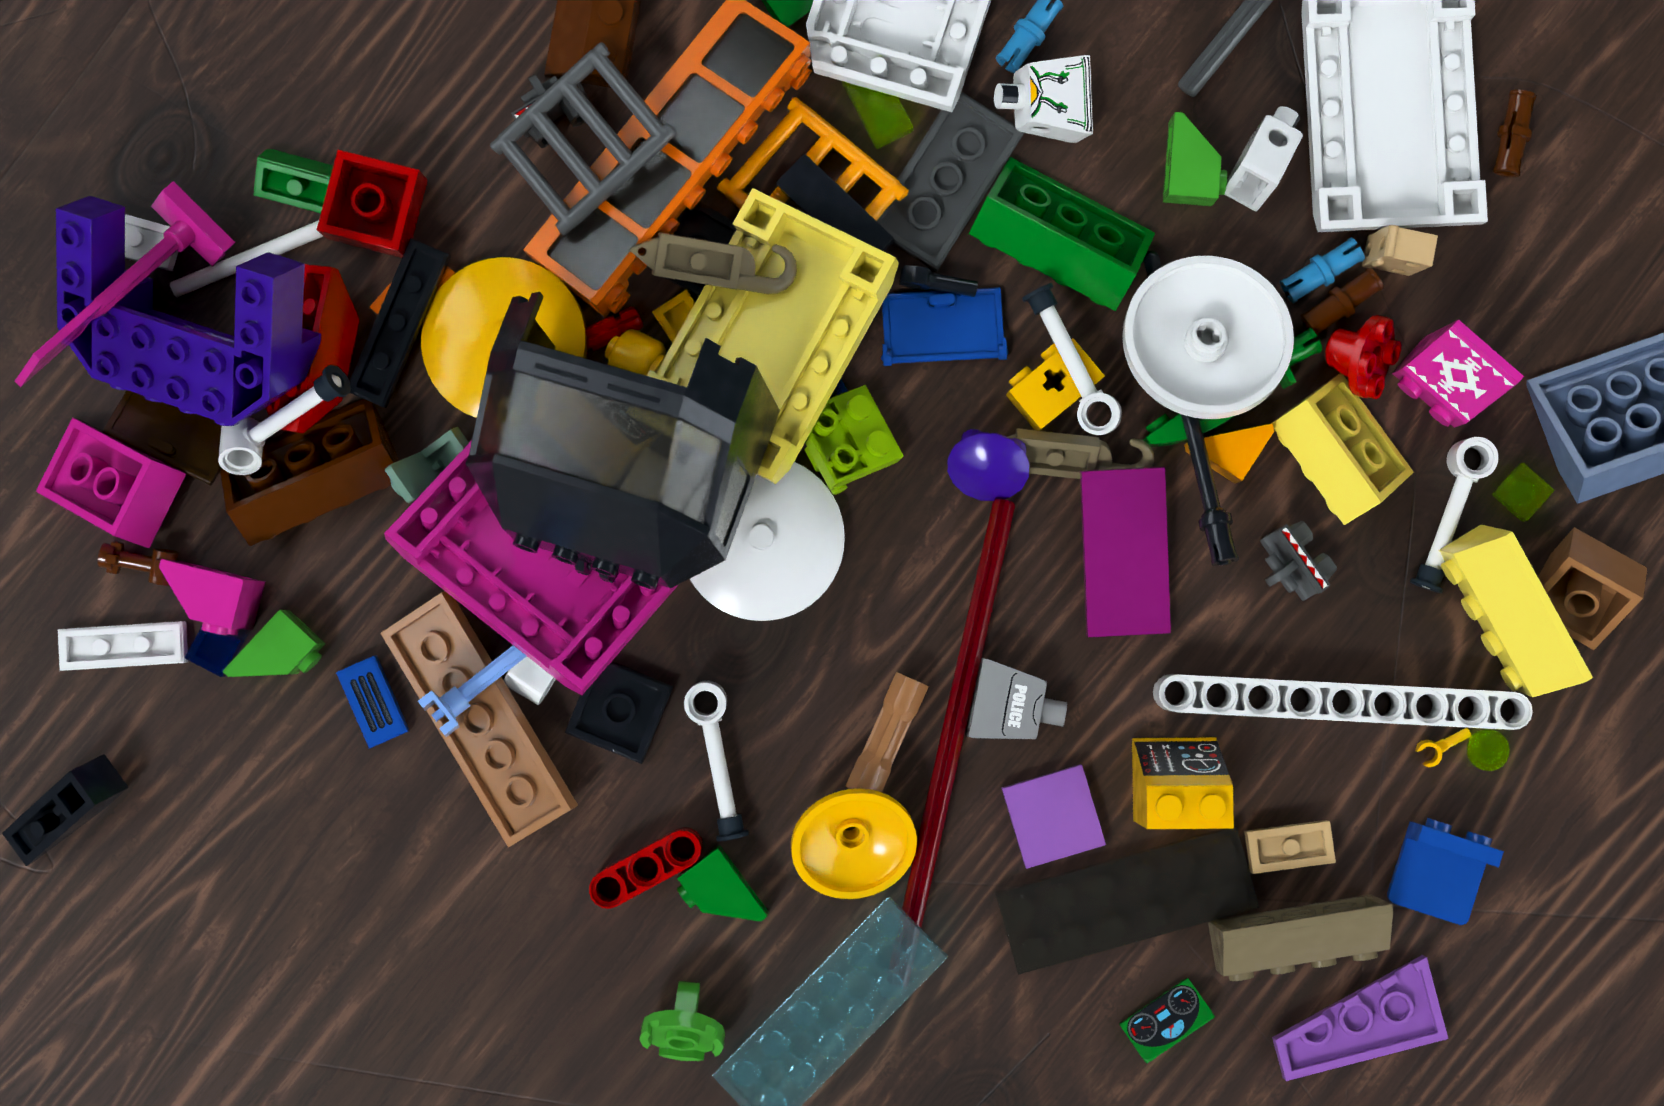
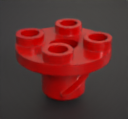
M1373 315L1356 332L1337 329L1329 337L1325 349L1326 362L1330 367H1334L1341 374L1348 376L1349 387L1353 395L1378 399L1381 396L1389 366L1395 365L1401 354L1402 345L1400 341L1395 340L1393 320L1386 316Z

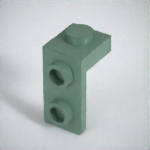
M459 427L450 429L421 452L394 462L385 468L392 488L407 503L414 502L469 444Z

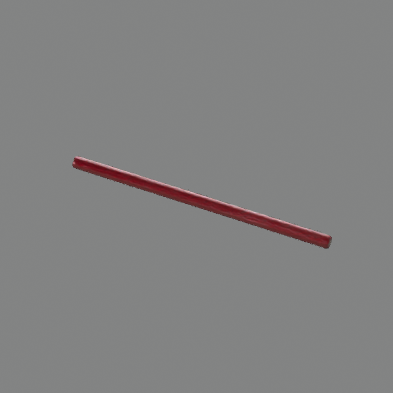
M995 499L991 507L917 839L916 853L911 866L887 974V982L898 987H907L911 977L1014 514V502L1005 499Z

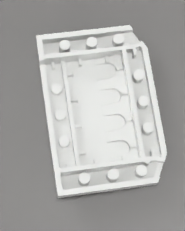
M814 0L806 22L814 73L953 112L959 100L991 0Z

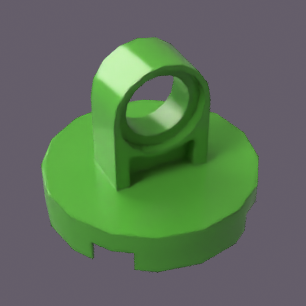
M679 981L675 1009L653 1012L644 1017L639 1037L643 1047L648 1049L651 1044L660 1047L659 1056L680 1061L704 1060L705 1052L712 1051L714 1057L720 1055L724 1048L725 1030L723 1025L715 1019L697 1013L700 983Z

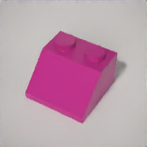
M161 559L159 565L161 572L189 619L203 622L201 630L225 636L227 634L238 636L239 629L253 630L265 581L188 562Z

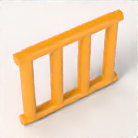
M794 97L788 104L787 109L789 113L731 180L725 178L717 186V189L729 201L741 209L748 197V194L743 190L803 122L820 136L806 153L815 164L819 165L832 148L851 162L835 181L846 193L863 174L882 188L864 209L876 221L895 199L901 201L909 193V190L899 180L797 97ZM778 187L770 195V197L786 203L789 199Z

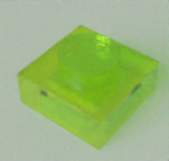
M1520 463L1491 495L1519 520L1526 522L1555 490L1525 463Z

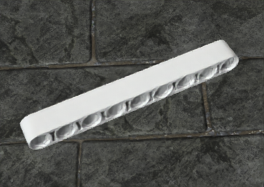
M1183 674L1164 675L1158 679L1153 689L1154 700L1158 706L1164 710L1178 713L1507 730L1521 729L1526 726L1531 720L1533 713L1532 704L1527 697L1521 693L1509 691ZM1173 681L1179 682L1184 688L1183 699L1175 705H1171L1165 698V689ZM1218 683L1224 688L1226 696L1221 705L1213 707L1207 700V691L1210 686ZM1256 686L1264 688L1267 694L1266 703L1259 709L1253 708L1248 698L1249 692ZM1298 688L1305 690L1308 695V703L1301 711H1296L1290 701L1291 694ZM1340 690L1347 693L1350 701L1348 708L1342 713L1335 711L1332 703L1334 695ZM1382 692L1386 693L1391 701L1390 709L1384 715L1377 713L1374 706L1376 697ZM1423 695H1427L1432 701L1431 712L1425 717L1420 716L1416 708L1418 699ZM1465 697L1472 701L1474 708L1473 713L1467 719H1463L1458 711L1459 703ZM1509 699L1514 704L1515 712L1510 720L1505 721L1501 716L1500 708L1502 703Z

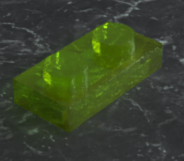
M841 81L876 150L913 132L914 127L898 97Z

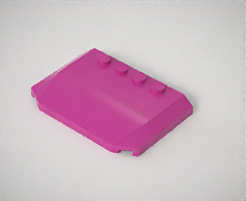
M491 430L486 454H499L506 436L493 434V430ZM520 437L512 459L581 479L530 438ZM471 440L384 533L385 539L406 561L557 681L574 692L583 695L678 585L668 588L657 584L656 589L652 590L631 581L632 576L619 573L615 582L610 583L603 581L599 577V573L592 570L589 576L578 573L575 570V565L566 564L553 558V552L539 548L537 553H531L514 546V539L502 529L466 465Z

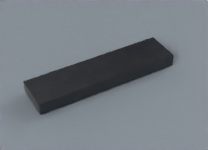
M410 238L350 379L351 394L387 408L451 258L449 254Z

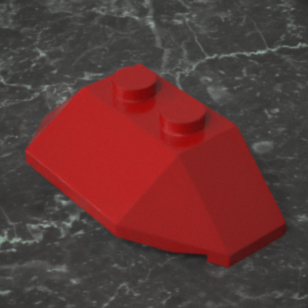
M305 264L302 328L321 333V343L305 381L266 407L269 416L312 388L314 381L322 375L323 369L328 365L339 367L348 377L360 319L341 274L336 268ZM337 396L331 401L323 400L281 430L305 433L342 402L343 397Z

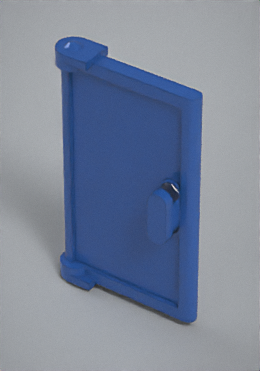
M1001 287L977 288L975 297L939 290L888 293L882 303L884 344H882L881 360L883 361V366H892L895 363L990 358L1007 360L1008 349L1003 332Z

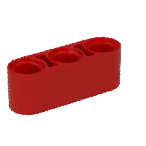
M681 827L605 867L593 877L589 885L591 900L601 908L611 909L691 867L697 862L703 851L701 836L692 828ZM687 837L691 839L695 846V852L691 857L680 858L676 856L672 848L673 841L676 838ZM641 857L652 858L657 863V875L652 878L640 876L636 870V861ZM612 877L619 882L621 890L618 897L607 898L600 892L599 882L602 878Z

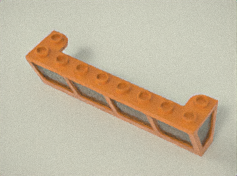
M726 0L644 100L664 125L668 122L675 127L678 132L677 135L566 236H563L558 231L555 225L558 220L552 214L523 249L528 257L553 273L573 293L606 318L611 311L614 314L618 313L630 298V294L626 291L629 286L627 279L633 272L639 275L647 267L644 262L629 251V247L658 237V232L674 234L680 224L676 220L686 207L692 210L699 203L706 192L703 186L712 174L719 177L725 171L732 160L729 154L738 142L744 145L751 139L759 126L755 121L764 110L773 111L784 97V91H788L791 87L798 90L806 82L812 72L808 68L811 65L810 42L746 0ZM634 115L631 116L617 134L632 153L651 136ZM605 148L590 168L602 181L619 163L609 150ZM579 181L563 201L571 209L589 192ZM641 247L638 250V254L643 255L645 249Z

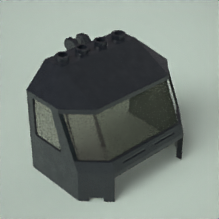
M541 292L531 293L529 301L522 296L512 297L490 352L466 465L502 529L514 539L513 545L531 553H537L539 548L553 552V558L566 564L575 565V570L578 573L589 576L592 570L599 573V577L603 581L610 583L615 582L619 573L632 576L631 581L652 590L656 589L657 584L673 588L725 561L780 412L757 365L742 357L736 358L735 363L718 355L721 348L720 345L705 338L688 386H680L555 350V345L535 320L544 297Z

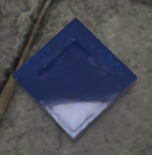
M200 628L185 659L219 677H225L226 674L222 671L236 657L244 640L235 635H219L203 631Z

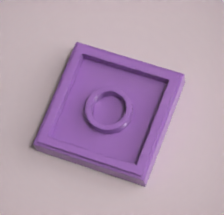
M1082 764L1001 788L1026 869L1106 845Z

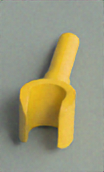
M1464 728L1437 742L1423 740L1417 744L1415 750L1419 752L1426 747L1435 748V756L1431 760H1426L1422 763L1426 767H1434L1442 760L1443 752L1472 735L1468 728Z

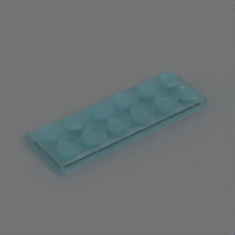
M890 896L887 897L712 1076L740 1106H802L949 956Z

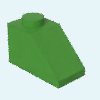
M1175 112L1168 123L1163 203L1212 206L1219 199V195L1225 194L1227 170H1221L1222 157L1182 112Z
M280 609L222 672L228 677L298 674L300 671L305 674L321 659L322 655L319 653V650L326 643L290 610Z

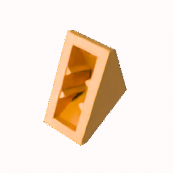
M1273 423L1205 437L1204 441L1211 469L1234 484L1243 481L1274 433ZM1187 442L1184 444L1186 453L1190 454Z

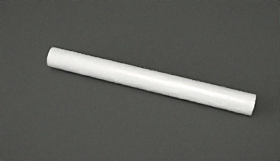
M319 220L222 260L213 267L210 265L170 282L172 292L178 298L235 274L236 266L262 254L270 252L280 255L323 237L317 231Z

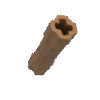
M896 672L863 752L858 757L845 785L847 788L883 791L891 773L894 759L929 686Z

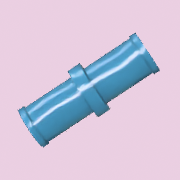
M1037 0L1026 17L1016 22L1014 34L995 58L999 65L1003 66L1005 61L1008 62L1014 54L1005 69L1011 73H1015L1020 69L1033 48L1040 46L1045 40L1044 32L1058 12L1063 9L1064 6L1060 0H1056L1049 6L1048 4L1051 0Z
M1351 237L1325 255H1315L1310 258V264L1286 279L1280 280L1283 292L1285 294L1289 292L1290 294L1287 298L1292 303H1295L1298 299L1322 284L1327 287L1334 283V277L1358 262L1364 261L1365 255L1361 247L1355 248L1357 241Z

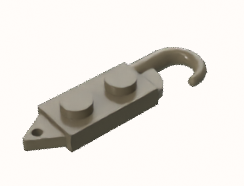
M658 232V237L629 247V251L652 269L651 274L654 276L736 290L778 294L786 290L793 283L797 273L796 260L793 254L786 247L777 244L772 246V251L779 254L785 262V270L777 278L755 275L754 257L749 250L741 246ZM641 247L645 249L643 255L638 254V250Z
M1018 428L1016 434L1008 436L1010 439L1016 438L1025 443L1027 448L1026 455L1030 462L1029 474L1080 479V471L1145 468L1152 467L1154 463V451L1151 446L1145 441L1135 438L1130 439L1129 443L1131 446L1138 448L1142 452L1143 457L1138 463L1131 465L1112 463L1110 447L1106 442L1099 440V437Z

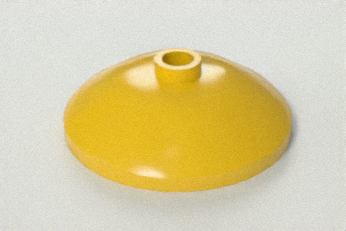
M847 789L821 798L802 814L796 823L791 838L793 863L802 880L819 893L840 899L864 898L891 887L907 872L917 848L916 830L908 811L891 796L870 789ZM849 827H855L853 830H845Z

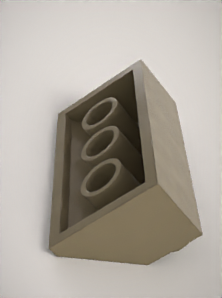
M1370 894L1210 920L1208 925L1216 971L1222 976H1228L1230 981H1242L1254 978V971L1270 969V974H1285L1294 972L1295 965L1311 962L1312 967L1320 968L1336 965V958L1352 956L1354 961L1375 959L1378 957L1377 951L1390 949L1393 908L1391 903Z

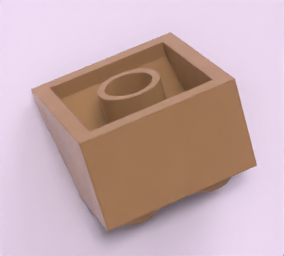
M1574 527L1550 554L1538 578L1570 637L1595 650L1643 599L1647 568Z

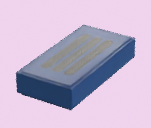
M377 655L336 672L369 749L410 731Z

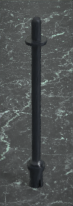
M1153 250L1147 251L1143 261L1148 278L1162 266L1158 253ZM1181 414L1204 508L1202 518L1198 521L1200 531H1205L1212 566L1229 565L1231 561L1237 562L1239 560L1230 525L1233 523L1232 515L1220 506L1199 418Z

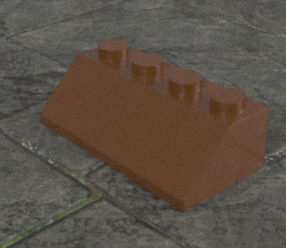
M557 0L544 76L549 78L556 76L559 79L586 53L600 42H603L611 53L607 57L625 79L628 80L641 0ZM596 69L580 82L611 88Z
M365 399L359 400L325 415L303 434L289 431L266 441L263 446L261 467L252 474L235 475L221 468L220 473L226 512L249 546L264 540H270L286 530L302 523L311 522L320 515L336 508L347 506L363 496L391 486L390 478L385 472V468L397 462L398 457L375 403Z

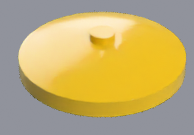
M511 257L490 258L475 262L459 270L436 292L423 321L421 350L424 365L432 383L439 393L454 407L477 418L490 352L512 297L522 296L529 301L531 293L541 292L544 297L535 320L555 345V350L586 359L587 326L583 312L569 288L553 273L540 265L523 259ZM543 380L538 391L541 401L540 403L534 402L527 420L539 417L567 387ZM501 393L494 423L510 424L516 408L503 393Z

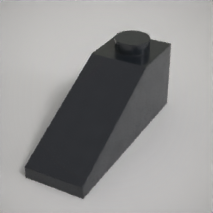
M103 754L69 771L2 834L25 866H28L104 810L129 787L106 755Z

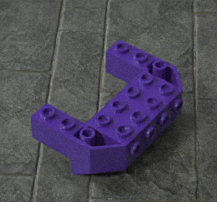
M88 196L56 208L57 328L59 331L127 271L125 270V206ZM267 252L236 266L234 336L153 310V279L147 277L106 314L92 320L82 334L70 343L69 346L91 378L108 383L110 387L117 390H128L143 395L148 401L163 402L178 407L183 413L198 414L210 418L218 425L234 426L268 407L305 381L321 343V333L302 328L305 263Z

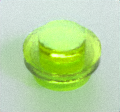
M1483 729L1470 737L1466 752L1469 761L1476 768L1484 771H1494L1501 768L1507 762L1510 748L1507 739L1500 732Z

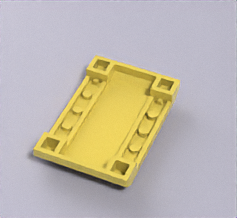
M752 188L732 224L736 231L729 244L741 246L749 250L754 257L755 275L770 278L779 277L785 270L784 259L772 251V246L777 244L786 247L793 254L797 265V273L793 283L786 290L778 294H763L705 284L657 372L650 370L647 376L687 387L705 338L720 345L721 348L718 355L735 363L736 358L742 357L757 365L780 409L757 475L777 484L791 469L889 293L899 262L896 257ZM630 405L635 411L717 454L720 453L722 441L679 419Z

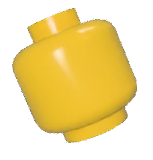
M634 329L627 330L620 337L614 336L608 343L605 351L608 365L645 376L648 375L650 370L657 372L666 356V349L661 341Z

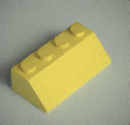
M1479 525L1439 550L1445 561L1441 564L1444 574L1452 584H1458L1464 595V598L1461 599L1464 610L1472 620H1478L1484 631L1481 635V640L1493 656H1498L1504 667L1500 671L1501 676L1512 691L1536 697L1582 684L1593 678L1513 531Z

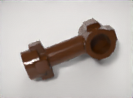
M113 541L111 544H102L98 554V567L106 568V572L112 574H119L121 567L148 572V582L170 586L159 568L161 559L178 561L179 552L154 548L152 556L124 551V543Z

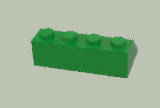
M1010 157L990 190L969 235L979 239L984 245L996 248L1015 258L1020 264L1044 273L1056 283L1068 286L1082 293L1094 303L1116 311L1138 273L1155 232Z

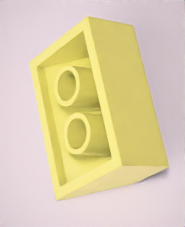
M1341 373L1272 422L1279 441L1290 450L1301 465L1302 472L1306 478L1314 483L1325 498L1329 510L1338 516L1343 525L1382 503L1414 473L1360 397L1352 394L1349 382Z

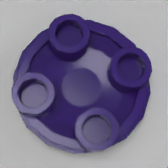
M970 429L962 434L961 441L956 443L948 456L947 472L953 484L965 495L981 501H994L997 498H1010L1023 489L1029 478L1030 462L1026 455V445L1021 440L1016 438L1010 439L998 433H987L978 429Z

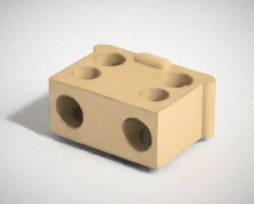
M1396 225L1383 227L1367 236L1364 252L1365 260L1362 266L1364 268L1370 267L1406 276L1418 273L1433 266L1438 235L1400 228Z

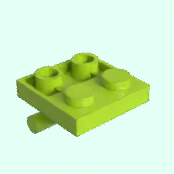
M866 385L828 400L805 442L807 447L804 449L815 471L822 474L833 495L848 488L847 483L898 463L904 457Z

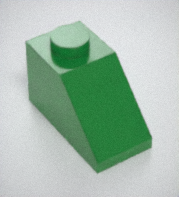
M718 845L691 867L687 868L677 878L681 883L677 887V891L690 908L697 905L702 913L762 921L768 917V909L721 845Z

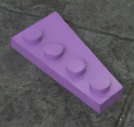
M1421 955L1275 1035L1272 1039L1282 1077L1285 1081L1446 1040L1448 1035L1427 957Z

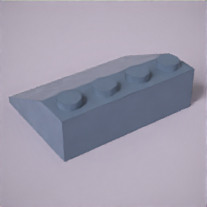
M1664 333L1527 380L1526 386L1557 469L1577 504L1664 474Z

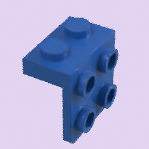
M1427 818L1425 826L1410 821L1387 892L1388 900L1396 905L1458 925L1466 924L1469 921L1486 864L1499 868L1504 851L1490 847L1492 843L1491 838L1467 831L1464 839L1450 834L1451 825Z

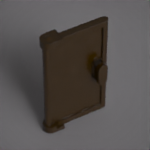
M126 390L103 429L104 434L210 486L214 483L222 468L218 462L221 425L216 424L210 418L198 414L183 413L178 407L163 402L148 401L143 395Z

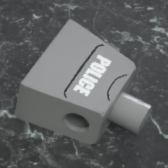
M981 658L966 736L989 739H1036L1040 723L1063 727L1067 712V702L1045 698L1047 681L995 661Z

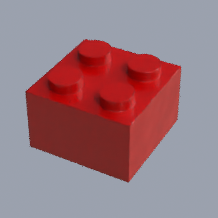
M337 150L317 231L329 240L402 258L410 238L413 239L428 180L418 169Z

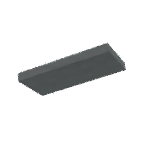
M961 92L953 112L940 111L897 180L909 190V193L901 201L895 199L877 220L894 237L892 244L937 272L1020 142L1024 132H1019L1014 124Z

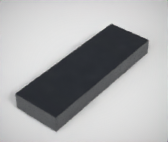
M805 153L776 182L777 187L805 214L882 251H885L894 242V237Z

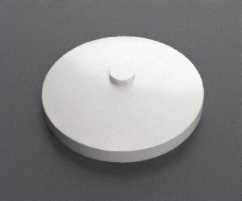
M1218 256L1182 258L1168 263L1152 273L1140 285L1130 302L1124 320L1122 335L1128 366L1146 393L1158 403L1174 412L1201 419H1221L1236 416L1249 411L1263 402L1275 390L1289 366L1294 345L1291 316L1285 302L1274 286L1252 268L1232 259Z
M796 462L793 463L791 469L777 484L756 475L726 560L690 578L691 582L699 593L712 605L742 619L771 621L792 616L806 609L818 600L833 582L843 557L845 542L844 524L834 496L821 479ZM736 463L733 465L716 528L718 539H720L742 479V473ZM715 470L706 476L695 488L683 511L684 515L702 524Z

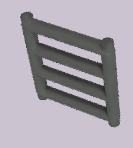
M600 42L586 53L490 143V147L494 152L499 155L503 153L556 217L558 222L555 225L563 236H566L585 220L678 133L675 127L668 122L664 125L610 61L607 56L611 53L603 42ZM595 69L651 135L633 153L577 86ZM564 97L619 163L602 181L547 116V113ZM533 126L536 127L589 192L571 209L516 143Z

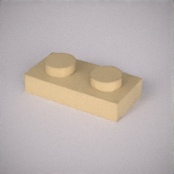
M1328 820L1244 831L1249 869L1252 874L1336 863L1331 824Z

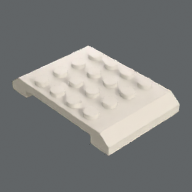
M1302 0L1301 13L1312 208L1317 232L1376 230L1389 225H1396L1400 228L1482 225L1488 222L1485 180H1480L1471 19L1475 16V0Z

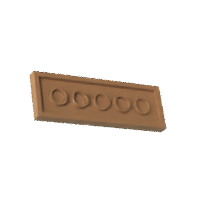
M445 591L380 633L419 699L431 690L441 697L454 686L458 689L492 662L458 603ZM502 677L468 702L471 706L456 717L459 728L447 737L439 729L449 721L446 716H443L436 722L431 714L439 709L438 706L434 704L426 710L508 848L578 806Z

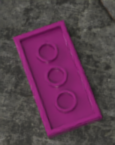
M1165 467L1080 471L1086 636L1106 637L1171 633Z

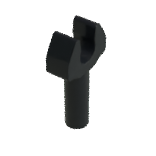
M904 265V268L901 270L899 285L916 290L934 289L975 297L978 281L933 273L932 270L925 267Z

